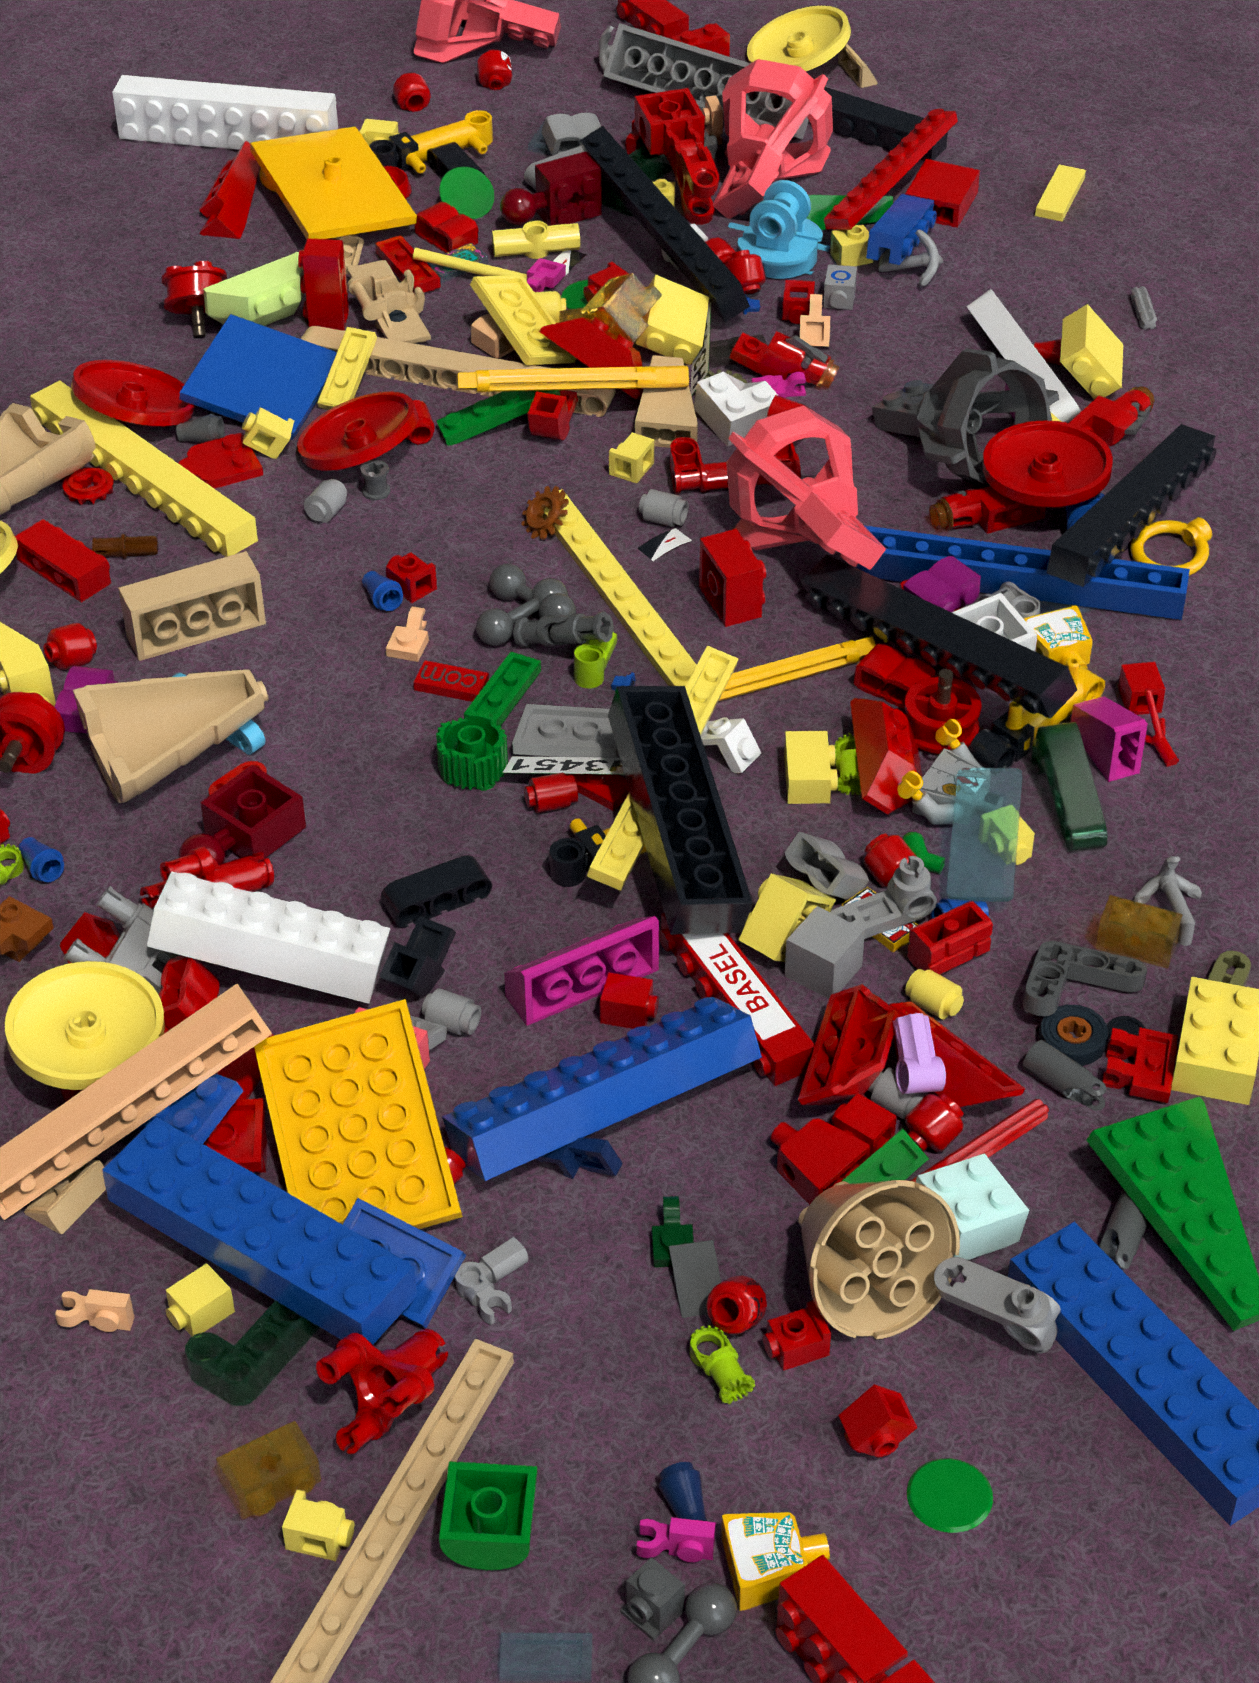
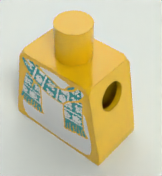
M1077 605L1023 618L1037 634V653L1065 666L1069 658H1076L1080 661L1081 666L1088 669L1087 664L1090 663L1092 638Z
M790 1512L722 1515L721 1539L739 1611L778 1599L779 1583L821 1555L830 1560L829 1545L825 1533L801 1537L796 1518Z

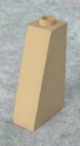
M653 355L650 366H684L683 358ZM689 385L688 387L644 388L635 419V433L654 439V446L670 448L671 442L680 437H689L697 442L698 422Z

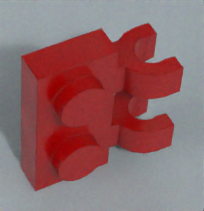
M1141 1027L1139 1028L1138 1035H1133L1124 1030L1112 1028L1110 1043L1108 1042L1106 1058H1108L1106 1071L1103 1073L1102 1082L1106 1087L1121 1089L1127 1085L1130 1086L1129 1095L1168 1103L1171 1095L1178 1035ZM1129 1056L1134 1057L1133 1064L1125 1063L1123 1060Z

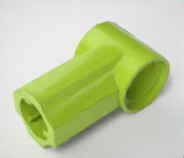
M613 632L612 638L608 642L601 643L598 640H587L586 643L575 649L574 681L579 687L591 689L603 683L604 670L617 644L616 633Z

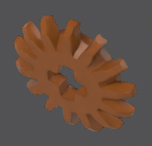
M546 486L544 487V493L540 494L537 491L535 492L536 497L532 501L528 500L527 504L529 506L522 513V515L526 516V520L522 521L521 524L522 526L529 525L526 531L527 533L533 531L531 538L535 539L540 536V539L543 540L547 537L548 531L551 535L555 534V523L559 526L563 525L559 517H564L568 514L567 510L562 509L567 507L569 500L567 498L564 499L565 491L562 490L559 493V487L554 486L551 492L550 487ZM547 507L551 510L548 512L549 517L545 520L541 517L544 515L543 510Z

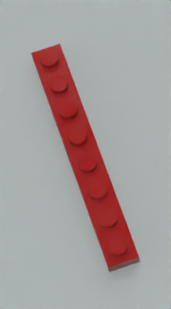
M941 108L930 111L893 150L889 151L888 155L880 163L875 165L874 169L866 177L861 179V182L853 190L847 193V196L839 204L833 207V210L824 218L826 229L851 230L958 122L956 111H944Z

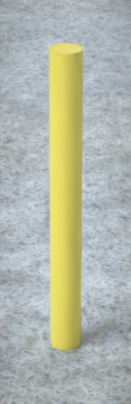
M416 247L414 249L413 259L481 276L522 275L527 281V274Z

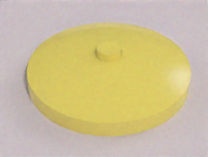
M810 6L781 15L763 26L752 37L747 47L749 62L752 63L757 59L799 66L805 71L812 70L832 59L847 44L851 35L848 18L842 10L832 6Z
M97 961L65 964L39 974L17 992L8 1007L5 1017V1035L8 1050L19 1068L43 1084L69 1090H84L162 1036L165 1030L163 1005L154 987L141 975L126 967Z

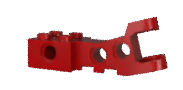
M683 88L635 96L634 125L650 155L665 154L672 166L681 191L682 209L688 222L695 223L696 225H704L711 222L714 216L711 196L717 191L719 174L708 147H704L705 116L690 90ZM695 207H702L707 212L705 214H698L693 209Z

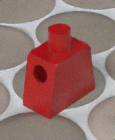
M819 1118L812 1119L799 1131L786 1122H781L771 1135V1141L780 1147L778 1149L777 1172L809 1205L823 1191L845 1179L867 1160L870 1155L869 1144Z

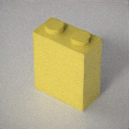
M655 275L643 294L635 344L667 357L683 358L684 364L691 365L703 347L709 297Z
M1088 304L1065 317L1062 323L1060 362L1093 399H1096L1099 395L1106 397L1122 388L1123 343Z

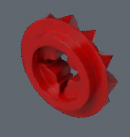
M83 468L64 479L63 491L68 496L69 501L78 500L80 505L86 501L94 504L96 499L106 500L107 494L113 493L114 480L112 475L106 470Z

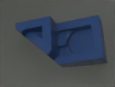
M578 1138L572 1143L536 1158L540 1162L546 1161L558 1164L563 1171V1175L571 1179L574 1178L579 1168L590 1172L616 1176L623 1164L608 1140L595 1138Z

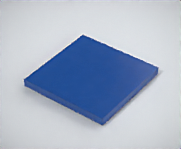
M230 314L181 389L179 400L240 422H244L249 412L256 414L261 407L286 421L288 418L294 420L290 440H294L320 397L337 352Z

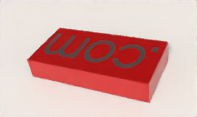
M425 660L413 682L414 690L473 702L489 681V673Z

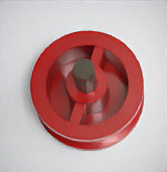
M199 261L194 263V266H169L166 268V273L161 277L162 284L167 287V298L164 300L165 310L176 314H192L194 338L206 336L203 289L227 280L226 271L213 267L209 261Z
M943 669L939 672V677L921 680L908 690L905 696V715L910 723L918 748L940 754L944 748L950 750L949 745H941L935 738L937 730L950 719H955L961 725L962 733L957 739L959 742H964L967 748L979 733L978 718L982 707L981 698L972 686L953 678L951 670Z
M11 692L1 696L0 771L4 773L13 771L35 774L45 770L54 759L56 750L61 745L65 736V725L60 713L38 693Z

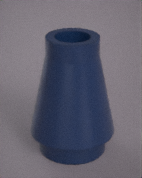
M679 1462L663 1469L659 1474L661 1482L658 1487L676 1517L707 1521L700 1472L694 1470L691 1462Z

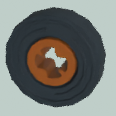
M1066 1004L1058 1006L1054 1014L1044 1016L1039 1027V1040H1044L1084 1066L1094 1063L1102 1057L1108 1045V1027L1102 1016L1094 1010L1081 1005ZM1069 1032H1074L1075 1036L1079 1038H1073V1035Z

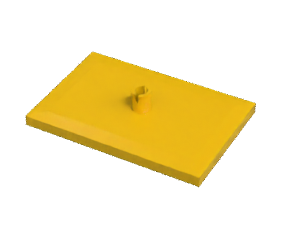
M356 126L250 142L252 155L306 239H329L416 224L417 215Z
M406 999L271 1036L254 1046L289 1194L342 1225L357 1198L418 1229L463 1217Z

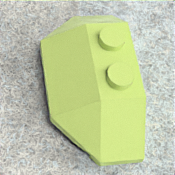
M299 252L204 288L205 313L223 325L229 315L232 314L263 326L293 315L304 295L301 292V278L304 275V271L298 265Z

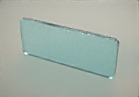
M962 768L958 771L946 890L948 899L1008 902L1013 899L1023 780L1020 769Z

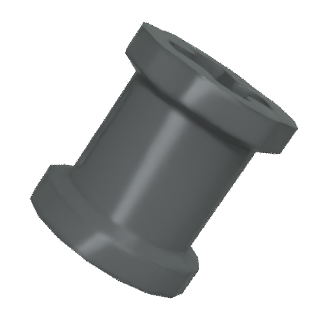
M376 459L363 463L360 468V473L365 483L362 488L363 496L370 500L386 498L391 491L386 479L389 473L388 464Z

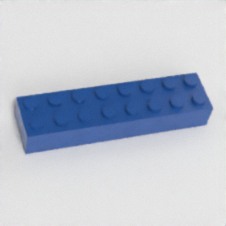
M707 997L695 1002L694 1007L688 1010L671 1012L664 1015L660 1022L649 1027L641 1026L631 1029L626 1037L619 1040L599 1043L593 1047V1051L587 1054L567 1057L561 1060L558 1064L559 1066L548 1071L530 1073L524 1077V1081L516 1085L498 1087L492 1090L488 1097L477 1102L461 1103L453 1109L454 1112L442 1116L452 1150L464 1160L465 1167L484 1181H487L572 1143L578 1138L590 1135L760 1059L762 1056L751 1015L715 997Z
M158 1117L102 1169L107 1196L110 1202L339 1339H343L351 1333H358L363 1335L373 1345L417 1297L413 1265Z
M1074 1221L1011 1258L1008 1271L1009 1278L1035 1287L1052 1297L1059 1304L1061 1311L1055 1320L1057 1325L1055 1340L1229 1526L1259 1507V1410Z

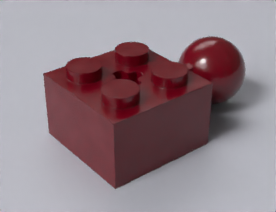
M587 151L535 165L536 193L531 194L525 189L514 188L507 191L500 202V211L503 218L513 225H524L532 220L536 212L548 226L571 224L602 215L601 167Z
M251 765L200 802L205 833H198L188 837L180 846L178 858L188 855L190 850L205 847L218 865L225 862V851L228 849L240 857L252 856L254 853L263 852L265 859L306 828L303 796L256 766Z

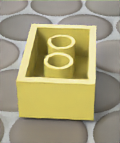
M1191 977L1171 1090L1249 1105L1259 1057V989Z

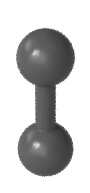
M502 564L493 570L490 575L489 585L492 593L497 598L511 601L521 597L527 602L532 599L533 589L526 586L525 574L518 566ZM562 593L548 595L539 606L540 618L543 616L560 615L570 617L576 614L573 600Z
M546 578L534 586L531 600L508 613L498 608L484 611L476 623L478 637L490 646L505 644L513 634L514 624L517 619L528 617L537 611L539 612L542 600L550 594L562 593L568 596L567 588L557 579Z
M714 1582L697 1586L690 1593L686 1602V1616L689 1621L663 1654L647 1653L637 1658L629 1669L628 1683H680L677 1665L702 1634L718 1635L728 1630L736 1618L737 1605L730 1590Z

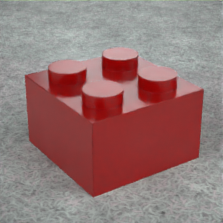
M737 528L700 538L699 588L723 625L728 627L761 618L762 605L765 604L763 579L766 578V568L761 559L758 560L754 555L750 542L743 539Z

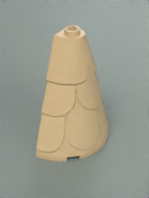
M12 403L1 414L0 515L9 511L12 505L38 494L40 490L83 468L85 464L94 458L95 455L92 452L96 449L95 441L85 420L66 416L58 423L63 432L62 435L45 431L31 407Z
M250 669L190 673L183 677L152 678L133 682L87 685L73 690L83 727L87 729L88 737L92 744L90 747L99 769L118 803L127 802L143 793L180 766L188 764L213 743L216 745L220 744L264 710V702L268 701V694L263 682H256Z

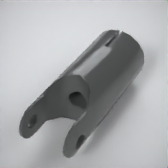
M1044 1040L1037 1041L1031 1047L1023 1061V1069L1074 1102L1077 1101L1094 1111L1105 1107V1100L1102 1095L1106 1092V1086L1101 1080L1093 1076L1089 1070ZM1093 1086H1099L1100 1089L1094 1090ZM1097 1100L1099 1105L1094 1106L1092 1101Z
M1125 1190L1119 1195L1100 1243V1248L1111 1259L1115 1256L1117 1265L1122 1269L1130 1267L1149 1222Z

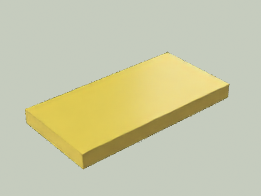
M522 275L473 277L470 286L525 365L575 363L576 357L539 332L541 327L556 324V322Z

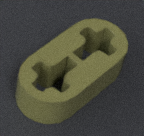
M1238 951L1223 952L1217 958L1208 980L1245 986L1251 968L1250 959ZM1231 966L1237 967L1233 975L1227 974V970Z

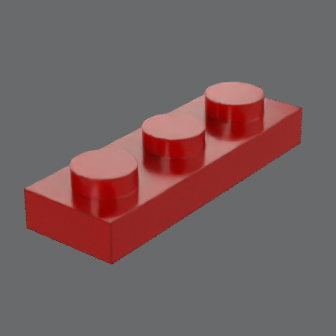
M401 235L375 243L377 255L382 260L387 261L391 270L401 281L405 279L404 272L406 270L412 272L414 276V295V290L417 287H420L424 293L441 288L440 277L426 262L413 259L414 249Z

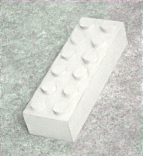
M171 871L154 907L147 947L369 1004L382 965L390 928L381 926L375 921H361L346 917L337 911H322L307 907V905L298 901L288 902L272 898L263 892H249L234 888L228 883H214L199 879L190 873H175Z

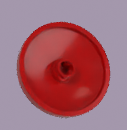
M94 360L79 365L73 373L71 389L74 395L85 405L97 412L121 421L147 426H173L188 421L192 417L195 407L193 404L179 400L180 391L185 385L183 382L167 373L145 365L119 360Z
M377 392L363 395L333 407L312 421L301 433L297 442V449L304 464L315 470L329 471L353 467L377 458L400 444L415 428L418 422V412L413 400L404 393Z
M1043 420L1013 425L1000 431L990 439L983 453V474L989 485L1001 495L1026 505L1062 507L1084 502L1099 494L1107 486L1112 475L1113 456L1106 442L1092 431L1066 422Z

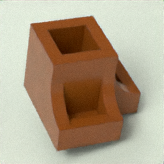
M9 896L0 904V955L4 954L20 962L54 929L52 918Z

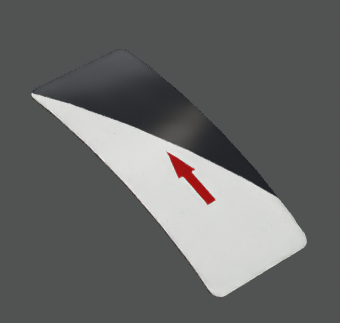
M567 250L558 255L553 262L565 264L567 275L587 254Z
M674 528L657 535L637 549L652 561H655L670 550L692 540Z

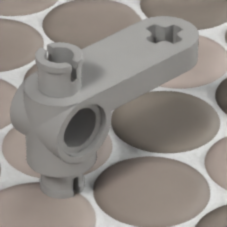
M908 856V864L906 858H903L900 862V867L896 869L893 877L890 879L886 891L838 907L830 913L865 929L864 939L907 923L915 922L916 920L918 924H921L924 921V917L930 914L937 904V898L931 890L930 872L924 867V862L919 857Z
M949 1258L938 1265L934 1273V1281L942 1298L1002 1324L1006 1332L1026 1349L1034 1350L1036 1353H1045L1051 1349L1057 1336L1055 1320L1061 1311L1059 1304L1052 1297L1035 1287L1023 1284L964 1258ZM959 1273H962L965 1282H956L953 1287L950 1286L948 1277L956 1278Z

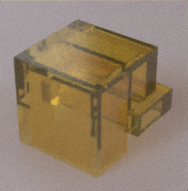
M633 273L609 279L580 312L585 318L593 319L596 316L610 325L608 331L616 336L619 333L623 334L635 342L649 326L642 316H645L662 294L655 286L645 288Z

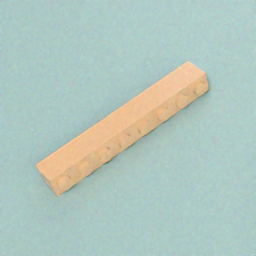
M235 984L0 1147V1216L6 1220L270 1036L272 1032L240 986Z

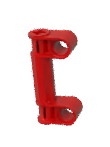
M680 437L671 442L670 473L674 494H680L683 490L700 489L701 492H705L711 489L728 488L726 462L704 464L698 443L692 438ZM792 442L780 449L774 456L801 479L800 460ZM761 474L759 475L756 485H772Z

